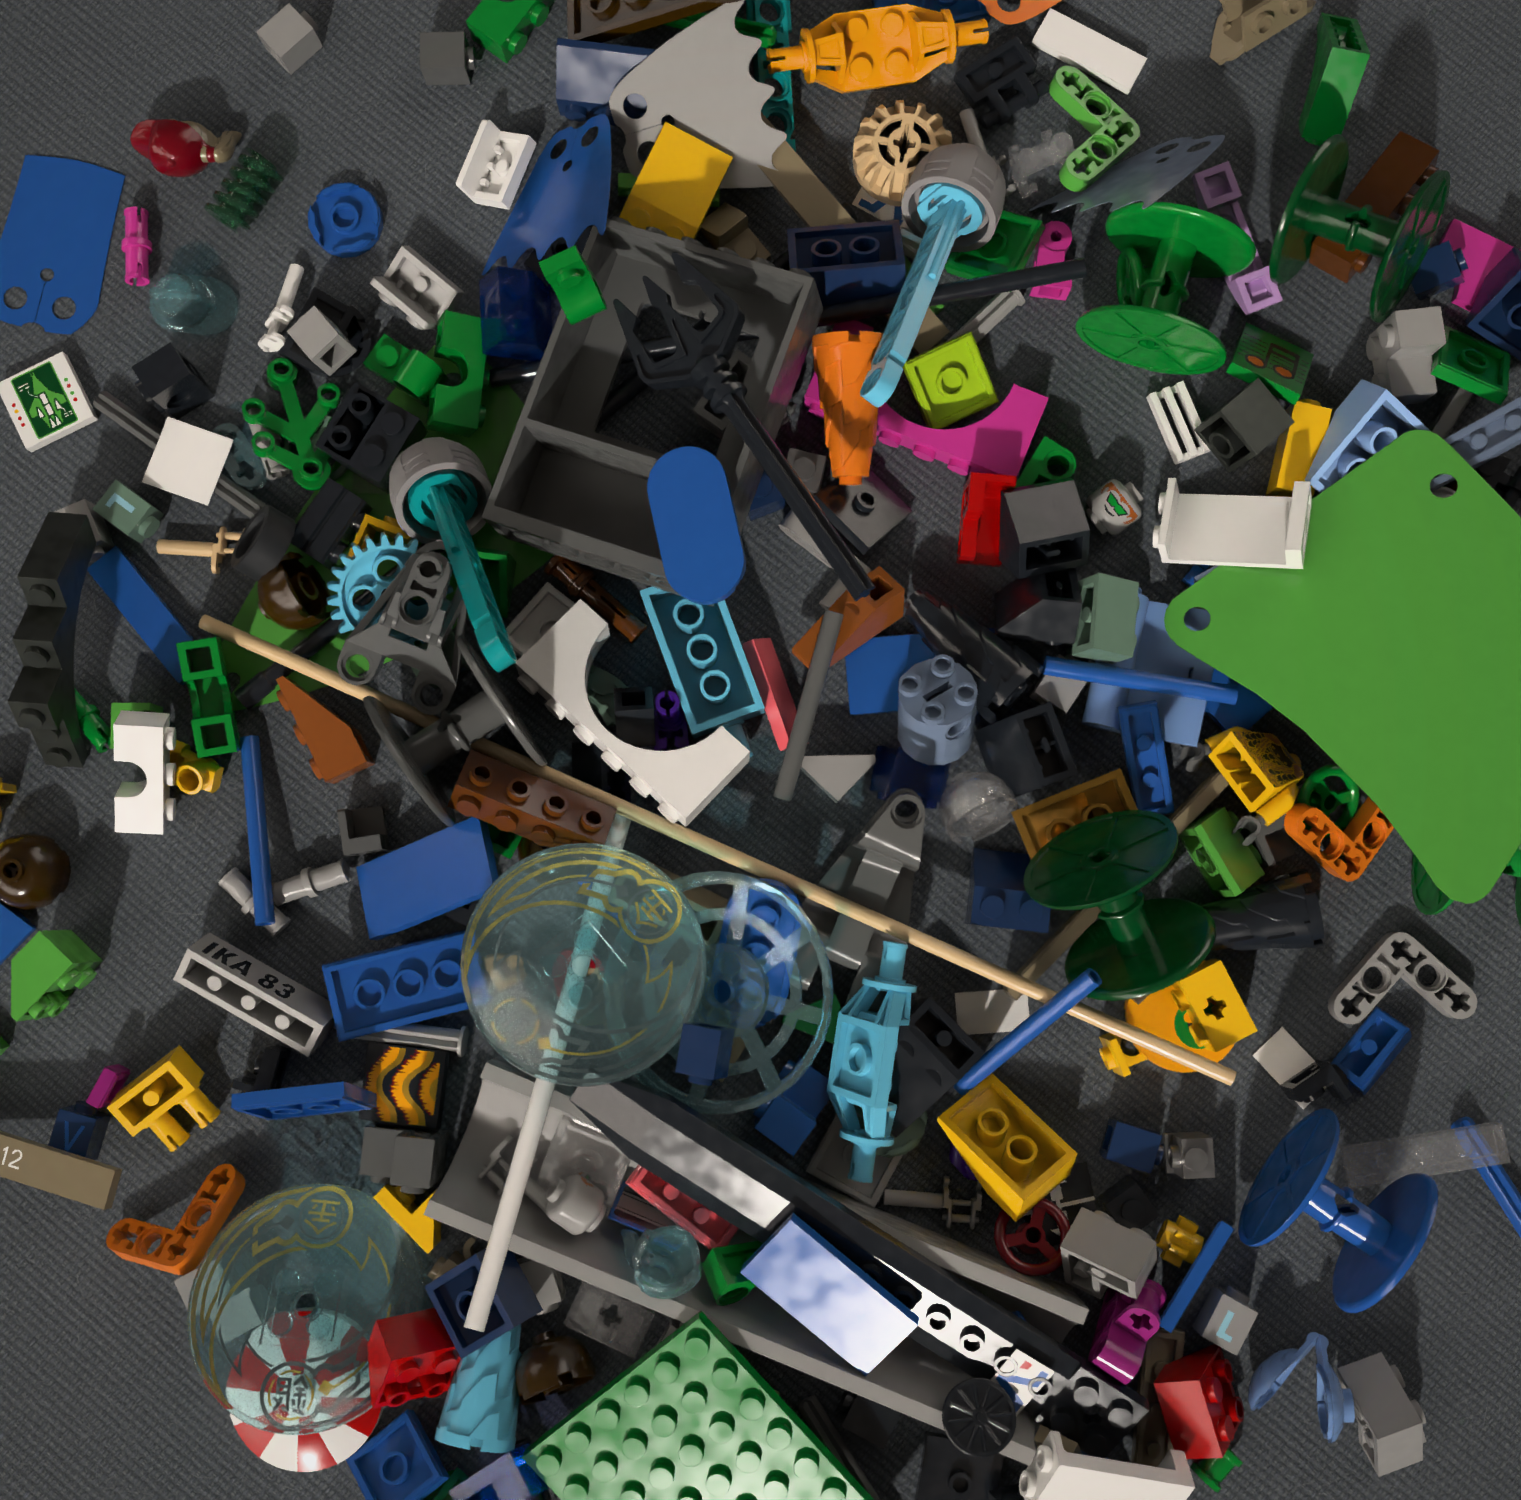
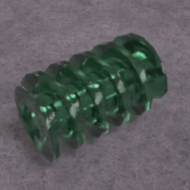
M246 147L250 156L240 154L237 159L242 168L232 166L229 170L234 181L226 178L222 180L221 186L226 193L216 190L213 193V199L218 205L206 203L204 209L212 217L236 233L237 227L246 230L251 228L244 218L246 215L258 218L259 214L252 206L254 203L263 206L267 205V201L261 195V192L265 191L271 194L276 192L269 182L270 179L279 182L284 180L270 161L249 147Z

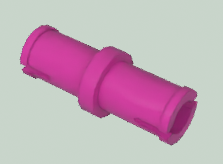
M127 207L124 209L125 238L121 241V250L125 253V282L133 285V278H136V286H146L150 284L149 255L152 253V242L148 240L149 212L141 207L140 215H137L138 207Z

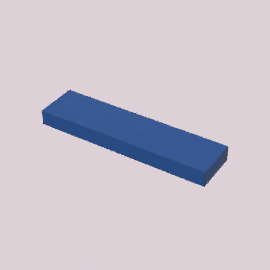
M114 546L89 566L87 571L179 684L184 685L186 682H183L176 643L194 641L195 639L121 548Z

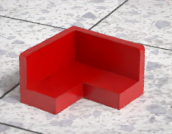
M979 472L970 473L962 491L956 563L991 567L1001 566L1002 562L999 561L1001 490L1015 488L1017 476Z

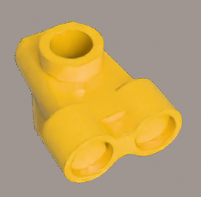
M176 740L175 750H170V763H176L175 786H178L186 794H196L201 790L211 793L216 792L220 787L224 768L219 766L210 757L198 758L197 753L190 750V745Z

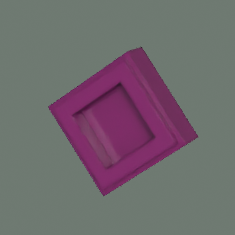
M121 1064L104 1067L86 1103L97 1109L108 1106L116 1094L123 1088L130 1075V1069Z

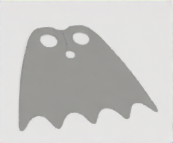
M745 0L725 3L676 34L630 71L613 90L609 100L614 123L626 135L623 154L630 173L638 178L644 166L638 159L637 151L639 146L646 141L655 143L663 128L662 118L665 115H671L675 120V127L733 157L719 188L774 186L758 165L777 170L772 164V154L786 140L787 134L769 127L763 122L761 117V109L764 103L775 90L771 85L757 82L749 74V63L761 47L762 41L759 38L743 35L735 28L734 19ZM630 94H640L647 103L646 113L639 119L628 117L624 111V100Z

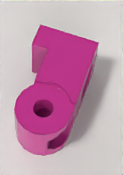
M1051 221L1045 224V229L1035 246L1033 267L1063 262L1072 241V231L1068 225L1060 221ZM1072 280L1031 287L1029 296L1066 301L1072 288Z

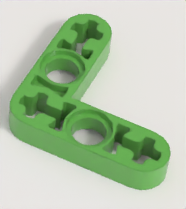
M1062 66L1056 71L1049 84V93L1092 136L1067 157L1059 170V179L1063 186L1070 191L1082 192L1131 150L1140 136V129L1134 119L1080 70L1072 66ZM1086 105L1096 106L1102 115H1094L1087 109ZM1123 134L1117 142L1114 141V135ZM1092 148L1103 150L1107 155V159L1097 157L1093 153ZM1084 164L1086 167L1085 172L1077 174L1076 171Z

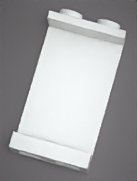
M1168 478L1166 492H1161L1159 495L1158 512L1159 515H1162L1161 525H1155L1153 530V548L1159 549L1162 563L1303 569L1312 508L1311 482L1294 481L1292 497L1181 494L1179 493L1177 479Z

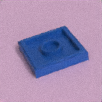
M410 1409L404 1411L346 1459L366 1500H423L450 1478L416 1413Z

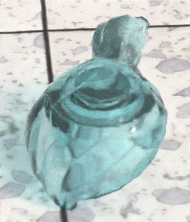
M670 1225L654 1230L646 1229L640 1237L633 1230H621L620 1234L624 1241L625 1259L630 1268L634 1269V1279L642 1292L652 1298L673 1299L685 1295L696 1286L702 1276L701 1271L703 1267L696 1240L687 1230Z

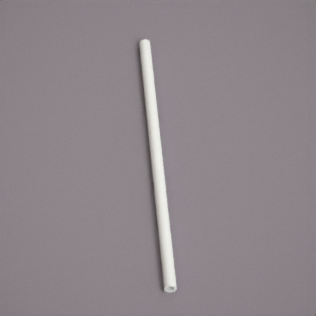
M615 814L603 851L622 855L631 823L630 819ZM601 855L600 861L619 865L620 859L606 855ZM598 865L597 868L617 871V869ZM597 874L594 879L613 883L615 877ZM593 882L591 890L608 896L609 900L612 886ZM589 896L587 905L605 913L606 908L602 900ZM586 909L555 1011L556 1015L573 1023L603 921L602 916ZM553 1018L552 1023L559 1025L564 1035L569 1037L572 1027ZM550 1028L548 1035L550 1048L565 1052L567 1042L559 1040L556 1030ZM545 1049L542 1059L554 1058L563 1060L564 1055ZM551 1063L539 1066V1072L558 1077L559 1071L548 1069L544 1066L552 1065L560 1068V1065ZM536 1076L463 1326L465 1328L480 1332L485 1330L556 1084L554 1080Z

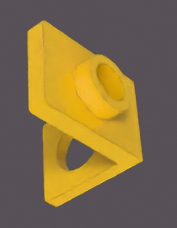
M365 514L353 543L359 547L361 546V549L365 548V536L368 535L373 540L376 531L380 533L385 532L387 536L395 538L397 533H401L403 542L407 544L412 538L401 529L397 519L385 515L382 521ZM352 547L350 548V551L348 553L349 557L355 555L352 550Z
M1110 1032L1099 1036L1103 1045L1102 1048H1099V1052L1108 1070L1113 1069L1114 1073L1126 1077L1131 1074L1130 1066L1147 1060L1140 1052L1134 1056L1126 1055L1121 1049V1037Z

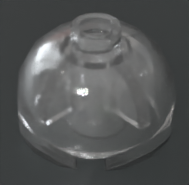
M964 771L952 778L951 783L945 789L939 802V813L950 840L956 843H963L961 837L971 836L975 842L995 834L1011 821L1008 814L1012 809H1019L1018 801L1010 787L1004 780L990 772Z

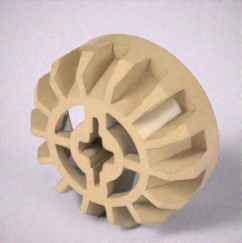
M896 100L895 105L889 108L882 104L875 108L874 115L870 118L865 117L862 120L857 136H855L852 162L856 178L863 189L876 200L892 206H901L903 195L917 166L920 151L931 152L939 146L952 144V134L943 127V118L938 113L932 116L926 112V105L918 102L916 107L905 106L904 100ZM901 121V127L895 129L889 138L880 136L888 125ZM914 123L920 125L925 130L930 144L921 143L918 133L913 130ZM903 140H906L905 149L907 152L904 154L903 162H900L901 153L899 150L902 148ZM878 144L887 145L885 159L880 153Z

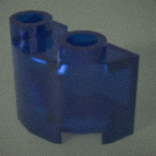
M877 746L876 762L873 766L869 791L878 792L876 799L886 801L897 789L909 788L918 793L924 808L937 809L938 803L944 804L951 763L927 765L911 758L904 752L902 747L892 749L885 746Z

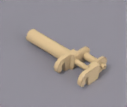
M221 526L219 532L216 533L218 544L214 542L158 539L156 545L157 553L211 557L212 573L220 574L218 563H222V558L226 556V553L233 554L235 549L227 548V540H239L242 533L227 532V528Z

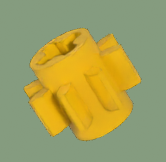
M1181 1215L1178 1216L1176 1223L1166 1219L1155 1240L1156 1246L1163 1249L1160 1257L1180 1268L1183 1260L1193 1264L1204 1242V1237L1196 1233L1199 1225Z

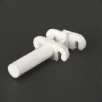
M290 264L276 307L265 321L264 325L269 330L258 341V346L264 352H278L285 343V338L278 332H282L288 326L295 314L292 305L304 273V268L298 264Z

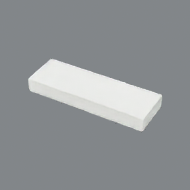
M1052 8L1049 9L1031 44L1127 95L1147 60L1146 57Z

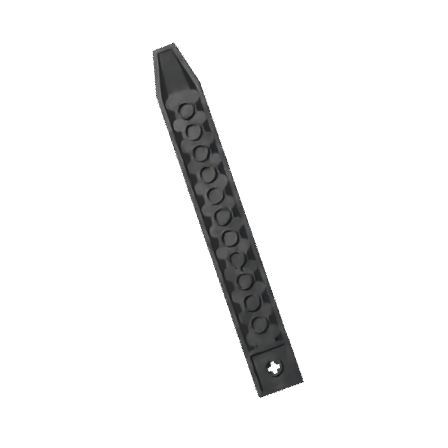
M591 1065L588 1072L592 1074H585L582 1080L606 1078L616 1074L608 1071L599 1073L593 1069L600 1068ZM625 1077L600 1083L578 1084L569 1100L629 1159L761 1243H764L792 1213L796 1214L919 1317L918 1326L908 1335L910 1338L973 1378L991 1380L996 1373L1004 1377L1016 1374L1018 1363L1014 1358L1010 1357L1016 1349L1055 1371L1049 1380L1036 1377L1029 1381L1028 1391L1034 1397L1024 1407V1410L1034 1416V1421L1053 1431L1060 1432L1064 1437L1078 1443L1080 1450L1089 1456L1106 1458L1149 1411L1147 1398L1128 1386L1123 1385L1089 1361L674 1096ZM1007 1360L1014 1364L1013 1371L1009 1373L999 1370ZM1037 1381L1044 1382L1043 1387L1035 1393L1032 1385ZM1096 1406L1098 1407V1413L1089 1415L1084 1413L1082 1408L1091 1409Z

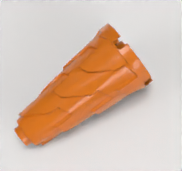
M835 331L816 334L812 337L814 371L818 376L820 409H823L825 445L829 449L832 477L839 478V485H862V478L869 477L873 446L876 445L878 408L861 397L860 390L867 372L871 370V362L883 336V333L859 331L860 335L849 334V331Z

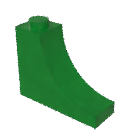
M1322 12L1316 27L1317 48L1313 72L1298 123L1301 137H1304L1308 143L1321 146L1332 135L1342 134L1370 57L1369 49L1357 19Z

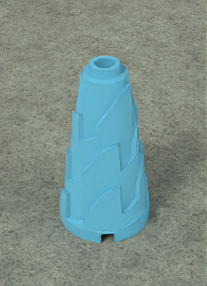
M521 1324L460 1359L454 1383L449 1386L439 1424L436 1428L435 1440L470 1450V1446L480 1447V1452L510 1453L514 1451L520 1400L515 1371L517 1361L521 1356L519 1351Z

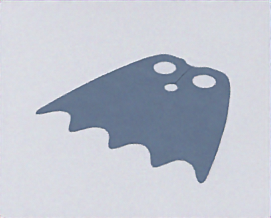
M1211 135L1201 139L1181 137L1169 140L1111 167L1086 190L1074 192L1067 189L1036 205L1029 211L1048 204L1058 203L1051 211L1053 213L1074 204L1084 203V206L1080 209V212L1110 202L1113 203L1109 209L1111 212L1137 201H1144L1142 209H1145L1202 164L1222 144L1225 135ZM1207 141L1211 142L1200 150L1187 152L1194 145ZM1179 144L1168 152L1156 154V151L1167 145ZM1169 157V159L1164 162L1156 163L1157 161L1163 158Z

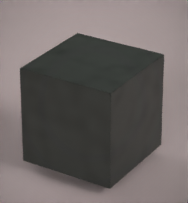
M1257 378L1226 401L1197 426L1194 431L1230 473L1258 455L1295 421L1262 381Z

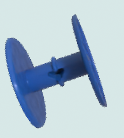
M1323 1108L1310 1113L1299 1121L1272 1151L1256 1176L1245 1199L1239 1219L1238 1233L1240 1240L1245 1245L1250 1247L1262 1246L1281 1235L1302 1212H1305L1319 1222L1318 1225L1321 1231H1333L1345 1239L1334 1269L1332 1282L1333 1297L1337 1306L1344 1312L1358 1313L1370 1308L1385 1297L1402 1279L1417 1258L1434 1222L1438 1206V1188L1432 1177L1423 1173H1411L1391 1183L1366 1206L1354 1198V1192L1350 1187L1339 1188L1327 1180L1325 1176L1332 1164L1339 1143L1340 1123L1332 1110ZM1339 1194L1351 1203L1336 1205L1335 1195Z

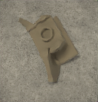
M1219 0L1223 11L1218 16L1215 24L1209 57L1220 66L1226 61L1238 58L1244 52H1248L1301 19L1307 13H1310L1316 1Z

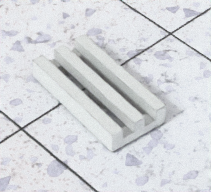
M1184 381L1178 382L1172 387H1165L1157 393L1156 391L1150 393L1146 397L1175 465L1210 452L1207 445L1194 431L1201 424V420ZM1175 394L1179 400V403L1182 407V410L1185 414V417L1197 442L1198 448H1196L1193 442V439L1190 435V432L1187 428V425L1175 400ZM1165 399L1174 424L1187 450L1185 453H1182L1160 400Z

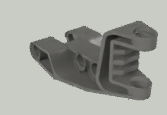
M900 788L894 791L821 878L817 886L909 926L914 873L919 870L925 821V808L918 793L909 788ZM909 800L916 804L914 813L906 817L898 815L895 812V807L901 801ZM805 898L801 903L803 908V928L790 985L807 992L821 958L829 959L856 971L850 992L842 1006L844 1007L864 985L862 984L863 977L874 978L875 975H879L883 940L907 944V942ZM886 991L879 992L868 1011H879L887 993Z

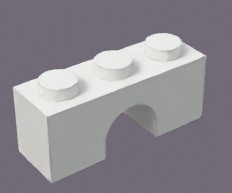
M121 710L113 724L114 761L131 762L138 765L145 772L147 779L141 782L121 783L114 797L115 832L163 835L168 822L174 821L176 816V798H170V786L175 785L176 763H170V750H175L176 727H170V713Z

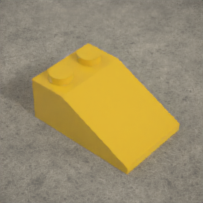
M665 122L619 217L637 228L645 230L646 227H655L672 238L681 240L682 237H690L695 239L733 157Z
M993 1073L937 1118V1122L986 1193L1015 1222L1070 1175L1078 1154Z

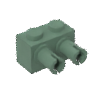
M1097 573L1078 581L1082 607L1075 643H1066L1068 646L1073 645V647L1066 648V653L1079 660L1086 658L1109 664L1132 658L1137 644L1135 627L1136 614L1140 605L1138 597L1139 582L1103 573Z

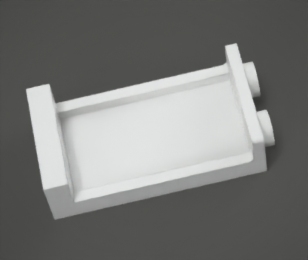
M1057 1431L1049 1432L1042 1445L1038 1446L1031 1466H1028L1021 1473L1019 1479V1491L1024 1500H1187L1195 1489L1184 1451L1170 1449L1159 1466L1153 1467L1066 1452L1063 1448L1060 1432Z

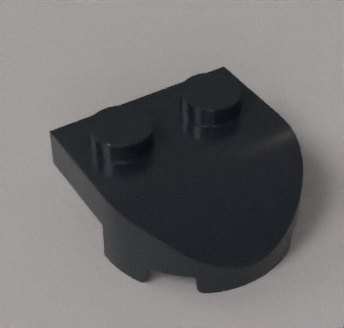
M314 287L295 323L302 315L315 306L337 326L357 351L331 376L314 364L289 334L278 354L315 375L326 378L344 376L357 369L365 361L369 353L371 337H369L365 318L351 304L347 306Z

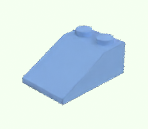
M1361 379L1336 409L1305 481H1310L1311 486L1321 493L1403 433L1412 430H1430L1386 388Z

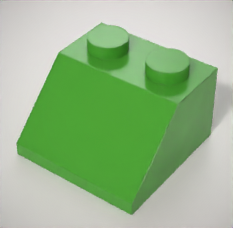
M1225 807L1213 809L1191 822L1179 835V838L1214 896L1236 897L1265 873L1260 866L1263 860L1257 849L1252 844L1248 846L1242 845L1244 838L1240 831L1243 828L1238 829L1232 834L1233 828L1239 819L1231 810L1227 812Z

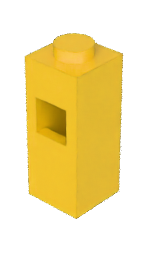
M1300 399L1295 405L1291 404L1285 410L1295 422L1278 437L1266 496L1292 497L1294 481H1305L1328 429L1332 409L1322 407L1321 403L1316 400ZM1311 486V493L1313 497L1315 489Z

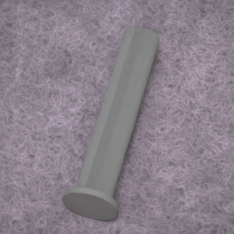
M1019 290L996 294L947 341L969 331L972 332L977 343L1017 305L1022 306L1025 303L1022 293Z
M412 1023L354 1039L457 1052L458 1057H464L468 1044L469 1029L468 1026H462L461 1030Z

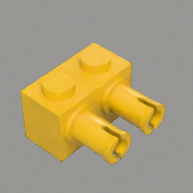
M180 1045L122 1088L107 1107L133 1137L144 1128L147 1129L149 1127L167 1146L170 1152L175 1151L178 1148L177 1145L179 1147L183 1145L191 1136L169 1113L168 1110L171 1107L180 1104L198 1123L201 1129L208 1125V1121L209 1123L213 1122L221 1113V1110L217 1109L199 1088L200 1080L205 1073Z

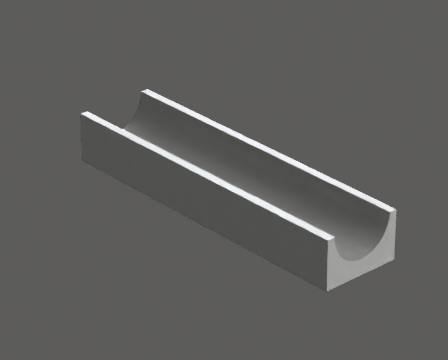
M502 1054L486 1062L480 1076L482 1084L465 1134L446 1175L429 1200L423 1215L489 1241L502 1195H497L500 1188L488 1177L479 1178L483 1172L480 1168L482 1165L488 1166L492 1160L489 1158V1155L509 1134L514 1139L510 1144L506 1145L505 1150L501 1153V1157L511 1165L536 1080V1074L525 1070ZM556 1081L535 1153L538 1162L531 1167L529 1176L547 1191L555 1179L561 1178L563 1180L568 1175L577 1173L604 1192L606 1212L599 1225L592 1232L587 1233L585 1231L581 1234L573 1235L548 1218L547 1214L524 1194L508 1247L509 1251L683 1323H686L699 1311H702L731 1343L944 1430L942 1409L948 1393L958 1383L973 1377L914 1339L906 1336L868 1375L864 1376L757 1286L745 1298L727 1306L717 1305L701 1267L710 1250L687 1233L682 1249H678L608 1219L622 1182L627 1181L638 1164L629 1159L569 1100L577 1085ZM498 1163L492 1170L506 1182L508 1172ZM804 1179L1010 1312L1020 1311L1029 1324L1062 1344L1068 1332L1076 1324L1084 1325L1089 1309L1072 1288L1043 1276L1021 1274L1009 1267L1000 1258L878 1208L873 1209L856 1199ZM738 1229L727 1246L757 1241V1239ZM1024 1409L1017 1415L1014 1435L1009 1444L999 1454L1031 1466L1036 1453L1034 1443L1036 1421H1034L1033 1415Z

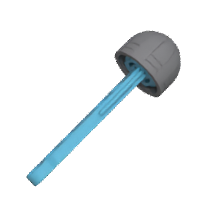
M969 143L939 146L929 152L916 166L903 195L901 209L904 220L916 236L922 238V241L871 362V370L867 372L860 390V396L877 408L882 406L891 397L903 372L902 367L909 357L950 252H969L981 248L990 241L998 225L1006 193L1004 175L998 163L976 145Z

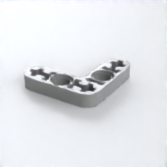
M1390 932L1379 939L1331 994L1327 1006L1330 1015L1338 1022L1346 1024L1359 1023L1371 1012L1400 977L1441 1014L1449 1018H1469L1474 1014L1478 1001L1473 990L1414 937L1403 932ZM1403 942L1402 951L1408 957L1417 959L1410 963L1405 957H1393L1394 948L1391 946V943ZM1426 964L1431 965L1436 971V980L1430 986L1422 985L1418 979L1419 969ZM1370 967L1378 968L1382 974L1381 984L1374 989L1367 987L1363 979L1365 971ZM1353 985L1359 991L1369 996L1368 999L1358 996L1351 1005L1355 1010L1353 1014L1341 1013L1344 1009L1343 1004L1340 1003L1341 1000H1351L1358 993L1357 990L1352 989ZM1444 988L1451 994H1462L1459 1000L1463 1005L1462 1009H1451L1452 999L1445 993L1437 992Z

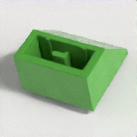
M72 930L38 931L11 960V1017L16 1022L57 1016L69 1005L70 1001L67 998L77 988H84L97 975L95 969L103 960Z

